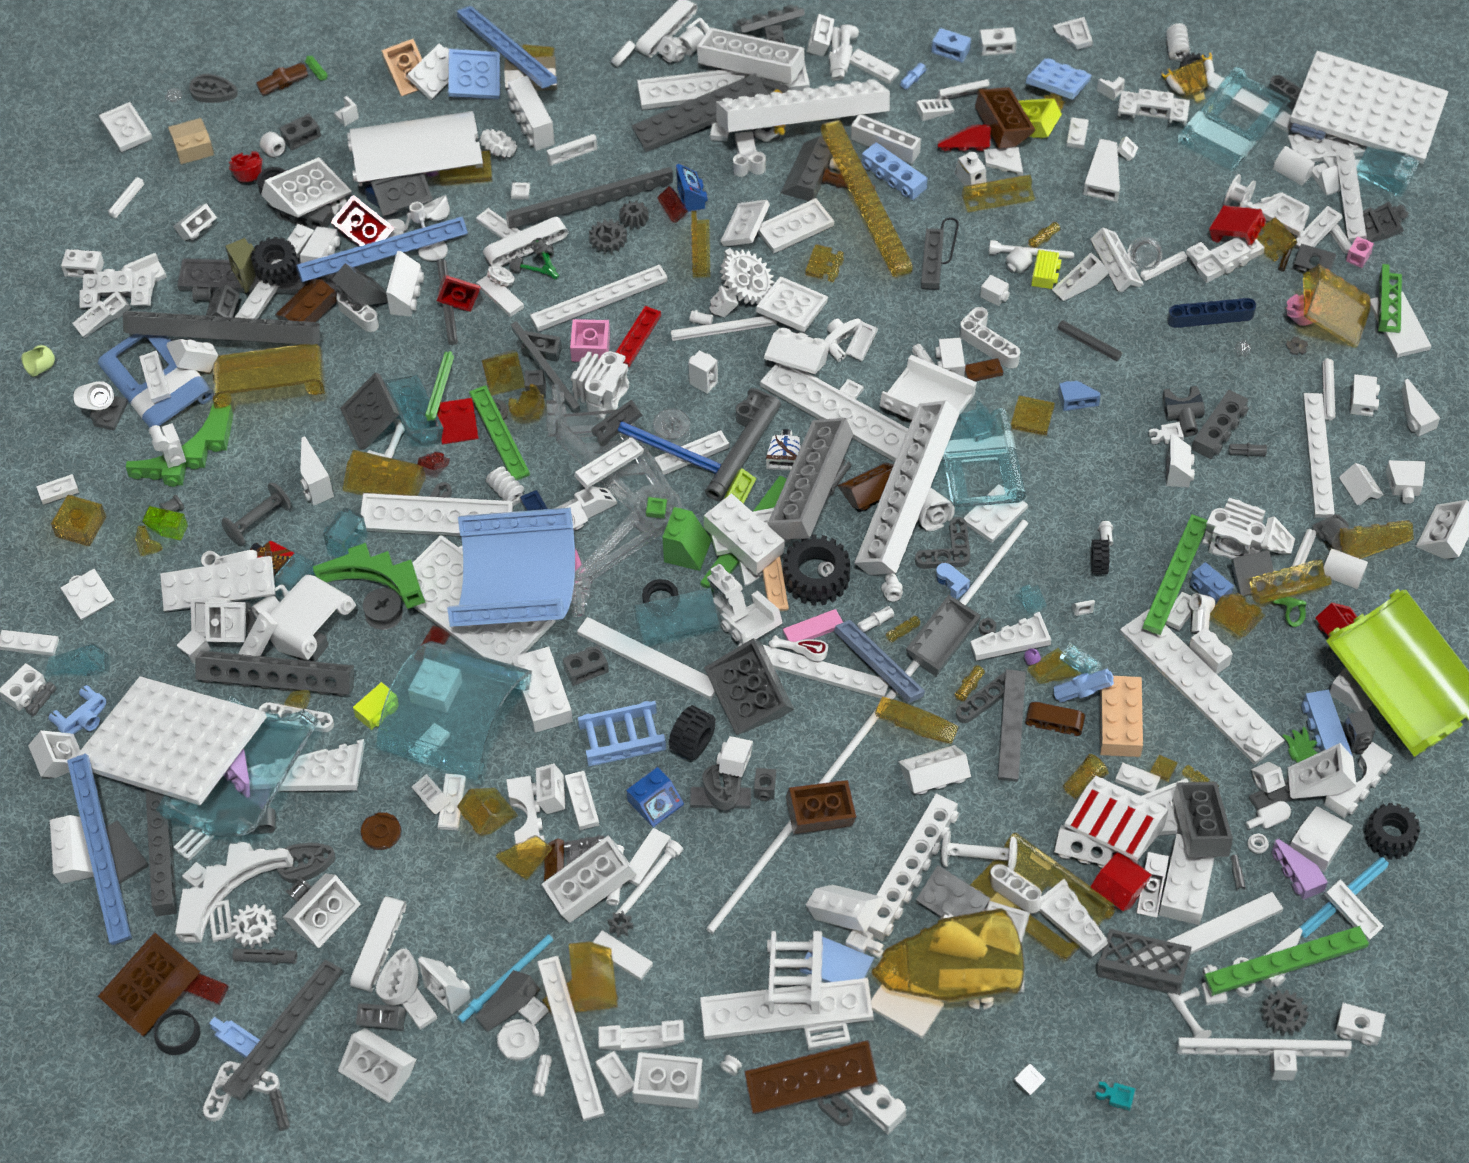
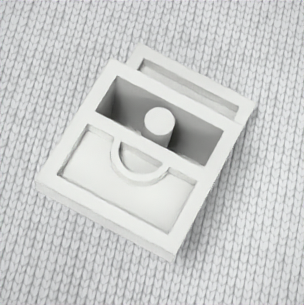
M192 597L191 631L194 630L201 636L206 637L208 642H245V602H231V598Z

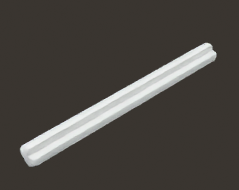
M767 316L683 328L672 330L671 338L673 341L760 328L776 325L777 321Z

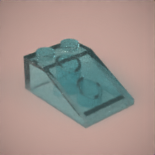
M1367 147L1356 167L1357 175L1395 195L1401 196L1408 187L1420 161L1405 153Z

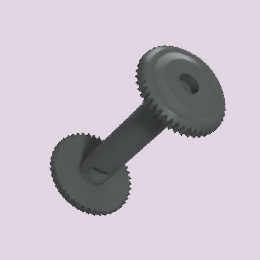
M269 483L267 487L271 496L237 522L233 523L226 517L222 519V527L234 543L244 545L245 539L241 532L278 504L285 510L291 508L289 497L279 485Z

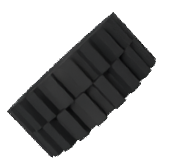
M811 535V539H801V543L798 540L794 541L793 548L789 546L787 554H784L783 577L787 592L789 594L793 592V598L796 600L800 597L801 603L806 604L807 600L811 601L813 606H816V602L821 601V605H826L828 599L832 603L836 601V595L841 597L844 590H847L848 582L850 581V558H848L847 550L844 551V546L841 543L836 545V540L833 538L828 541L827 536L822 535L821 539H817V535ZM818 558L832 563L834 570L828 576L816 579L805 576L798 567L806 560Z

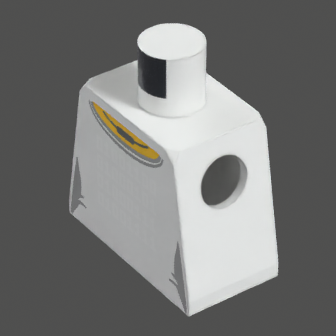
M969 152L958 158L955 174L972 195L986 189V168L979 160L977 153Z

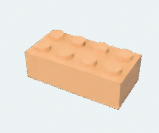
M1113 676L1114 684L1100 689V755L1141 757L1143 748L1142 677Z

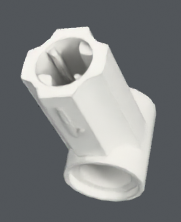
M1195 593L1189 600V606L1193 610L1192 632L1198 633L1205 627L1209 630L1210 613L1215 608V600L1210 596Z

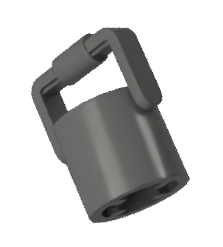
M1339 514L1328 517L1312 526L1313 530L1317 533L1316 535L1321 540L1325 539L1336 550H1345L1353 543L1354 533L1349 528L1347 521Z

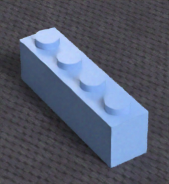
M1329 690L1306 693L1301 707L1303 713H1307V725L1309 730H1312L1314 733L1313 740L1317 741L1315 747H1318L1319 751L1322 752L1341 743L1352 755Z

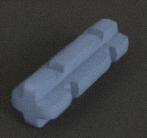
M1293 123L1291 127V132H1299L1304 136L1316 137L1318 140H1323L1325 137L1324 131H1317L1311 127L1301 126Z

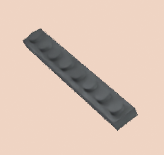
M327 960L322 962L222 1087L224 1092L239 1101L244 1098L342 975L343 972L340 967Z

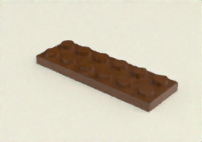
M868 1040L744 1071L753 1114L879 1084Z

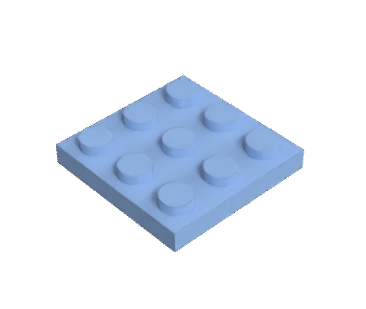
M449 49L448 96L499 99L500 52Z
M1044 59L1027 76L1026 83L1073 100L1090 81L1091 74L1086 73L1084 70L1071 68L1067 64L1056 63L1053 59Z

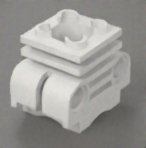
M588 351L586 356L581 358L577 371L573 372L571 381H573L572 392H574V398L578 401L581 397V402L585 403L586 401L587 410L591 414L604 418L607 411L615 412L620 398L629 389L630 385L627 378L628 365L623 363L625 360L624 355L610 351L603 353L598 360V354H594L592 357V353Z
M1229 498L1225 509L1217 508L1212 511L1206 524L1207 527L1202 544L1210 546L1209 553L1230 559L1262 551L1261 545L1266 535V527L1262 524L1265 511L1256 506L1243 503L1240 500Z

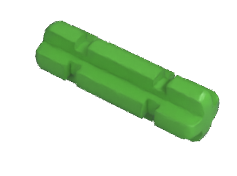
M307 56L305 63L320 81H325L328 74L313 56Z

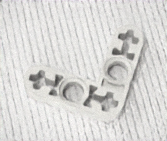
M226 1062L220 1067L203 1107L207 1120L218 1121L222 1118L231 1095L226 1093L224 1096H218L216 1091L223 1087L233 1074L231 1073L227 1076L225 1071H230L233 1068L235 1072L240 1066L239 1063ZM264 1071L261 1075L262 1081L269 1082L272 1079L274 1085H270L268 1088L259 1078L251 1088V1090L269 1094L270 1091L279 1089L280 1083L275 1074ZM215 1099L216 1101H218L216 1105L218 1112H214L211 1115L209 1109H213L215 1107L216 1103L213 1100Z

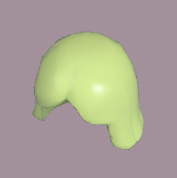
M44 345L36 346L34 349L23 353L21 357L24 369L31 376H37L49 370L55 362L53 352Z

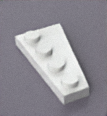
M1038 612L1030 619L1024 618L1019 620L1016 625L1011 627L1007 625L997 633L991 632L972 640L970 647L975 660H981L1030 648L1051 645V638L1042 616Z

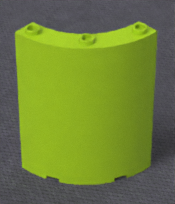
M1397 589L1389 595L1390 599L1366 616L1361 614L1353 620L1354 623L1342 629H1334L1329 633L1330 638L1326 642L1415 757L1424 752L1426 748L1432 747L1462 727L1463 724L1461 722L1464 719L1469 721V670L1406 589L1401 591Z

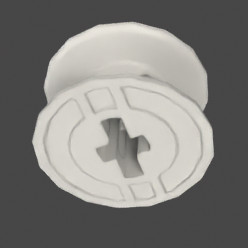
M1238 174L1228 189L1224 206H1228L1234 200L1240 203L1239 207H1246V204L1250 202L1256 181H1252L1248 187L1240 185L1241 175Z

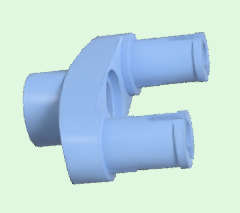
M86 685L84 686L85 690L80 689L79 695L87 700V702L67 718L55 710L53 713L56 717L51 713L48 719L58 727L61 733L74 734L82 728L92 731L99 725L100 718L98 715L104 709L106 699Z

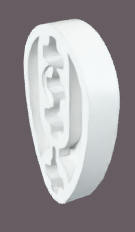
M398 950L389 959L378 978L376 992L382 1001L388 1005H398L407 1001L416 990L418 968L409 950Z

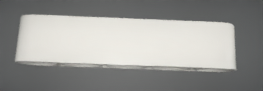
M678 0L638 40L636 50L652 58V55L658 52L656 49L664 35L673 37L672 35H675L683 27L682 25L689 21L692 17L691 15L696 13L697 5L689 0Z
M553 217L488 245L483 250V254L491 266H502L511 262V259H515L516 256L520 258L534 252L530 248L534 239H546V244L551 245L564 239L568 234V230L559 217Z
M387 896L383 899L352 974L351 987L369 992L373 991L374 988L372 986L376 984L381 972L380 966L383 967L389 952L387 949L391 947L396 935L394 932L398 930L403 918L402 912L405 913L406 901Z

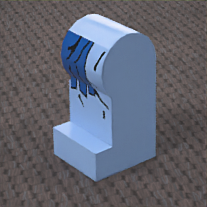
M948 563L938 565L936 580L938 583L946 585L951 590L950 596L957 600L969 589L970 580Z

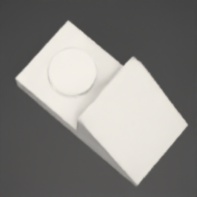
M1326 163L1314 166L1312 177L1326 196L1341 191L1340 178L1336 166L1329 168Z

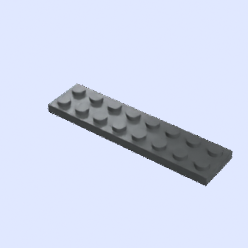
M756 73L638 122L632 125V129L644 151L648 152L716 123V102L722 101L724 98L733 100L738 99L740 96L755 97L756 94H769Z

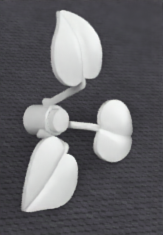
M447 196L437 198L424 206L420 202L412 203L409 206L410 213L407 214L406 224L400 219L387 220L386 222L395 228L387 238L404 234V231L408 229L411 219L415 223H421L422 228H424L425 218H430L433 221L446 218L450 213ZM443 241L419 248L418 252L422 259L435 261L443 259L447 255L448 249Z

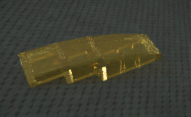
M883 696L875 711L876 717L892 720L895 722V726L914 730L916 735L952 744L959 729L957 725L937 715Z

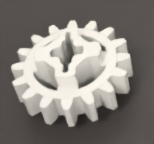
M486 129L480 137L481 145L486 146L485 149H489L496 156L511 157L516 151V142L512 141V138L507 137L502 131L498 130L495 132L493 129L491 131Z
M254 904L251 909L246 905L245 911L239 909L240 915L233 916L235 922L231 923L233 929L231 931L236 942H241L243 947H246L248 944H250L251 949L254 948L255 944L262 947L263 941L269 943L268 937L275 936L273 931L277 930L275 916H272L273 914L270 909L266 911L264 905L260 909L257 904ZM264 918L267 920V926L264 923Z

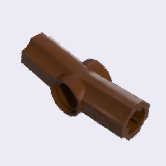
M302 63L286 69L280 67L274 70L270 76L256 82V85L261 95L265 96L275 90H283L286 87H290L293 82L308 77L307 69Z

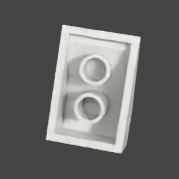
M302 437L300 468L302 480H300V483L304 489L302 492L306 501L310 500L313 506L334 497L328 473L306 437Z
M1341 743L1288 767L1290 797L1292 799L1340 794L1356 786L1353 757Z
M1316 806L1296 833L1290 847L1318 865L1319 869L1325 872L1353 825Z
M424 957L418 959L424 986L451 1014L471 998L469 985L464 980L460 981L456 977L457 974L451 966L446 967L440 961Z

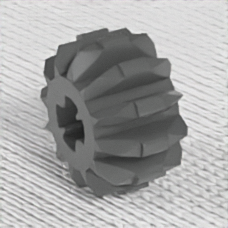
M629 200V203L623 204L619 211L621 223H623L625 228L630 226L631 230L634 227L639 230L640 225L645 226L649 219L647 207L643 202L638 204L637 200L634 203Z

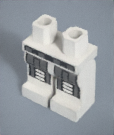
M721 564L711 568L712 574L707 579L715 593V597L711 599L713 606L720 613L724 612L734 622L748 615L741 592L743 590L742 585Z

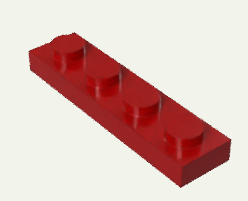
M645 306L615 352L625 356L623 363L628 365V367H630L659 321L661 311Z

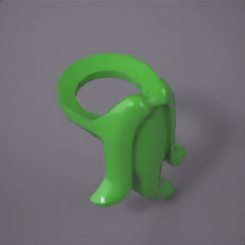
M1288 596L1267 598V601L1287 606L1285 618L1290 626H1300L1305 620L1306 602L1304 600ZM1298 606L1300 617L1296 622H1292L1289 618L1290 611L1293 607Z

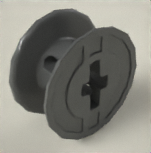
M379 588L371 591L364 598L363 610L366 621L371 627L380 630L390 629L396 626L402 619L401 600L395 591Z

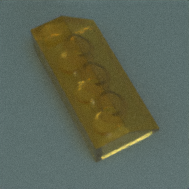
M353 450L346 465L343 491L362 496L363 493L418 496L426 479L424 466Z

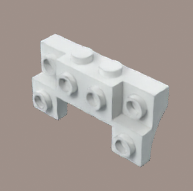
M1139 89V93L1122 91L1118 116L1121 113L1133 115L1132 118H1135V115L1169 119V123H1172V120L1180 121L1186 125L1190 100L1173 98L1174 93Z
M1234 237V239L1211 251L1200 242L1188 248L1186 254L1194 263L1199 276L1208 283L1225 273H1231L1240 265H1246L1250 260L1263 254L1265 247L1257 239H1255L1252 245H1248L1246 238Z
M122 268L121 271L105 269L104 272H98V274L83 275V290H80V308H92L100 301V295L102 297H109L115 291L123 296H131V305L133 307L137 305L151 306L155 274L152 271L133 272L129 268Z

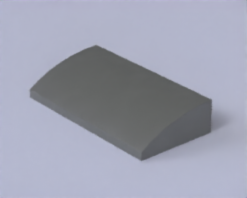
M948 595L909 644L906 651L923 668L937 677L979 623L981 615Z

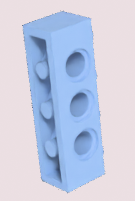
M877 142L862 153L863 167L866 170H871L879 179L888 182L890 187L899 190L903 196L914 200L927 189V177Z

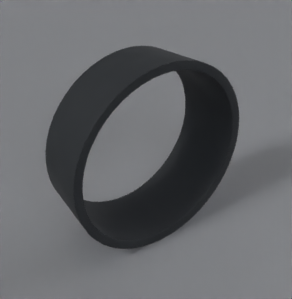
M173 1009L163 1013L157 1019L154 1026V1038L157 1047L169 1055H181L190 1051L200 1038L201 1030L198 1021L192 1014L183 1009ZM174 1015H186L192 1018L194 1031L185 1043L177 1046H168L158 1039V1028L167 1018Z

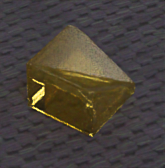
M308 690L291 692L285 700V706L307 709L311 698L310 692Z

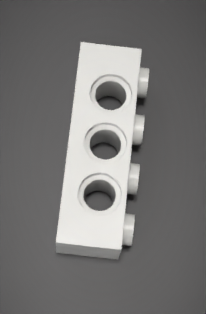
M1061 825L1054 852L1059 853L1058 856L1070 859V857L1079 858V862L1086 864L1094 862L1103 868L1116 850ZM1079 841L1082 843L1083 848L1075 850L1072 847V843ZM1099 846L1102 848L1103 853L1095 855L1092 852V848Z
M875 1084L842 1093L887 1134L906 1117L904 1103L897 1098L894 1099L883 1085ZM869 1090L872 1094L864 1095L862 1091ZM879 1104H885L888 1106V1108L880 1109L877 1106Z

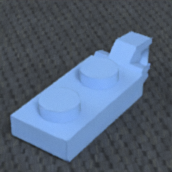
M214 1017L209 1023L210 1028L216 1032L215 1037L244 1058L248 1056L260 1041L233 1021L229 1022L226 1020L223 1023Z

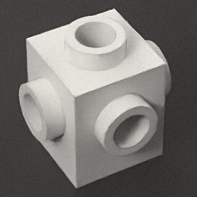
M664 35L656 50L663 55L664 60L671 63L672 61L679 62L684 57L687 48L682 45L683 41Z

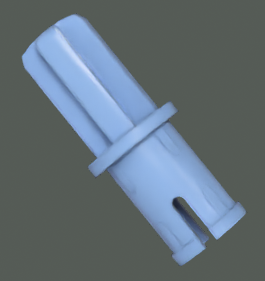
M918 63L913 70L908 71L907 76L901 80L900 86L908 89L926 72L927 69L924 68L926 66Z

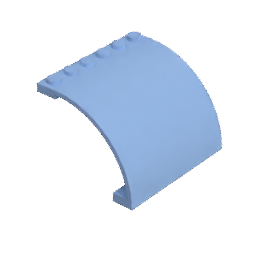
M571 507L458 517L463 547V583L459 605L447 607L450 627L558 620L566 616L572 599L575 578V542Z

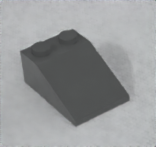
M346 263L332 279L337 284L335 287L340 292L346 293V298L353 304L357 302L361 305L388 302L386 290L370 276Z

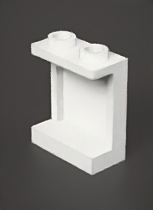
M759 591L751 594L754 603L746 607L748 615L734 622L724 612L720 614L722 620L720 624L723 630L729 632L735 641H739L742 644L752 638L757 639L782 624L779 609Z

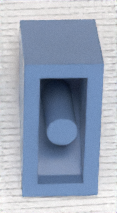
M1079 381L1059 383L1058 396L1063 411L1099 406L1100 392Z

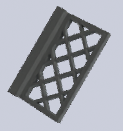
M1109 929L1107 945L1104 947L1098 962V977L1181 995L1192 947ZM1112 937L1121 938L1123 943L1115 946L1111 941ZM1140 942L1144 947L1135 951L1131 944ZM1158 946L1162 947L1165 952L1156 955L1152 949ZM1128 947L1132 953L1123 957L1119 950ZM1148 951L1152 958L1143 961L1139 955ZM1176 951L1186 952L1185 956L1178 960L1172 953ZM1115 953L1119 959L1110 961L1106 960V957ZM1169 956L1173 962L1164 966L1160 959ZM1135 957L1140 963L1133 966L1129 965L1126 961ZM1156 962L1160 969L1151 970L1147 966ZM1177 966L1180 970V976L1170 974L1168 970Z

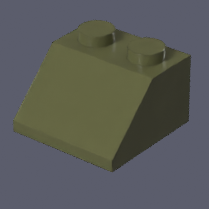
M243 238L225 247L231 270L246 293L256 277L251 260L252 250L255 249L252 243L248 244L247 240Z

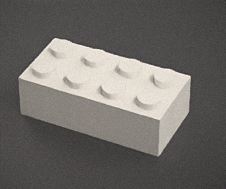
M528 76L508 82L509 108L515 112L514 115L517 123H521L523 134H527L529 146L533 145L535 151L555 145L552 120Z
M732 493L704 515V529L756 575L784 553L785 540Z
M546 647L512 657L513 670L534 732L573 722L572 711L550 648Z
M1176 834L1159 916L1200 925L1214 857H1188L1183 835Z
M608 835L542 883V886L561 915L571 923L634 877L636 872L617 844Z

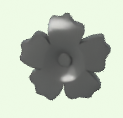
M1404 205L1393 207L1400 223L1401 219L1404 220L1408 217V212Z
M1294 336L1291 342L1287 341L1286 347L1290 349L1289 353L1292 355H1298V353L1303 355L1306 353L1308 343L1304 340L1300 341L1299 337Z

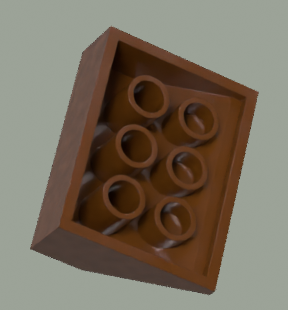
M154 932L98 997L128 1025L144 1036L201 971Z

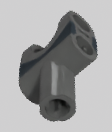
M1190 386V396L1186 398H1178L1169 388L1164 389L1163 408L1166 420L1178 419L1183 436L1185 437L1197 434L1198 428L1195 417H1202L1205 413L1203 399L1198 387Z

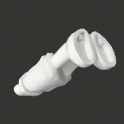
M842 25L841 30L838 27L832 28L830 39L832 41V52H830L828 57L833 81L844 79V74L847 73L850 56L852 55V45L849 44V41L856 39L859 34V30L855 26Z

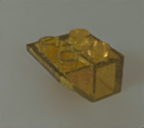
M1239 593L1222 595L1210 613L1213 618L1240 637L1247 636L1266 616L1261 612L1262 609L1255 604H1249L1246 602V598Z

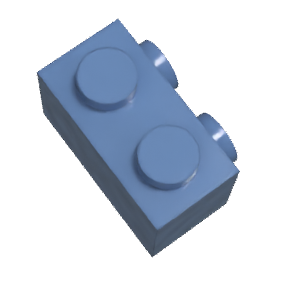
M1205 562L1192 572L1190 586L1200 594L1212 597L1215 600V607L1219 608L1231 598L1234 585Z

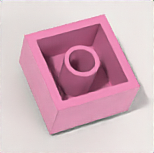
M573 319L570 345L572 361L580 362L581 358L585 357L588 351L592 353V357L594 354H598V360L603 353L609 352V320Z

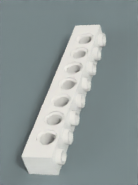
M935 794L877 893V896H881L885 900L867 929L868 932L874 934L875 938L883 941L886 935L890 936L894 928L893 922L895 919H900L904 910L902 908L904 903L908 904L912 898V889L914 886H919L923 870L927 871L932 862L930 858L933 854L937 855L941 844H939L941 839L944 838V834L947 831H950V828H948L950 824L956 822L959 816L957 803ZM931 834L934 837H927L926 835ZM923 850L924 853H918L917 851ZM914 866L915 869H909L907 867ZM904 882L906 885H899L898 883ZM894 898L897 901L891 902L888 899ZM884 914V915H886V916H888V917H886V918H881V917H879V915Z

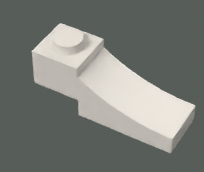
M115 291L105 301L96 303L73 322V325L86 338L101 326L121 317L124 312H127L132 307L122 294Z

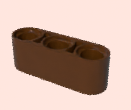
M1031 702L1028 707L1025 723L1031 727L1034 725L1035 728L1050 731L1053 729L1055 732L1069 735L1072 733L1074 736H1080L1086 716L1078 710L1040 702Z

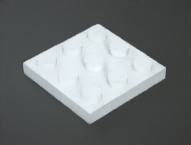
M780 276L757 305L756 312L805 332L827 303L828 296Z

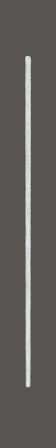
M1022 520L960 599L961 603L966 605L1026 528L1028 525L1026 520ZM913 660L905 673L911 677L920 664ZM892 688L818 784L828 783L832 780L898 694L895 689ZM791 821L787 823L706 928L708 932L714 933L791 833Z

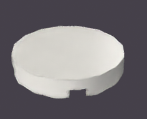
M523 1019L512 1020L506 1023L497 1036L498 1047L501 1053L508 1059L515 1061L531 1057L537 1051L540 1044L537 1028Z

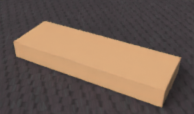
M779 556L762 570L766 598L779 611H787L789 607Z

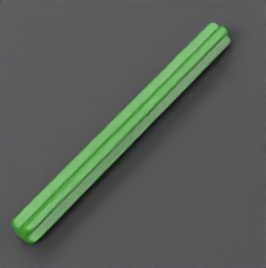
M451 351L444 353L425 413L426 420L428 421L435 420L454 359Z

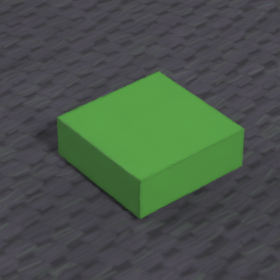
M648 497L646 516L665 519L667 499Z

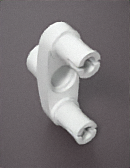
M835 319L828 325L827 330L830 334L826 337L825 342L830 343L828 352L833 355L837 362H840L841 359L843 360L847 356L838 344L842 342V339H847L855 334L861 322L860 319H854L844 324L840 319Z

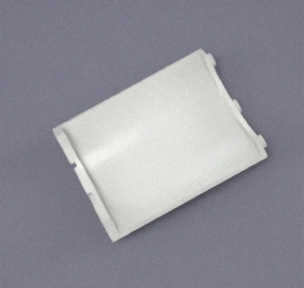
M473 111L350 129V133H347L349 151H353L356 169L352 171L354 181H358L359 186H362V182L472 165H476V168L483 167L480 144L475 142V140H478V133Z

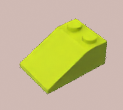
M1055 99L1018 100L1035 128V132L1030 137H1048L1062 115Z

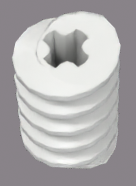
M1174 24L1166 31L1169 57L1173 61L1181 62L1183 56L1186 57V54H1190L1187 27L1184 24Z
M499 467L487 476L486 482L504 501H513V506L520 502V496H523L524 487L517 480L515 481V478L506 471L505 467Z

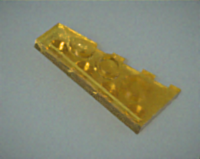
M1409 520L1388 522L1386 525L1372 524L1371 527L1355 526L1354 529L1340 528L1342 552L1359 559L1414 540L1413 523Z

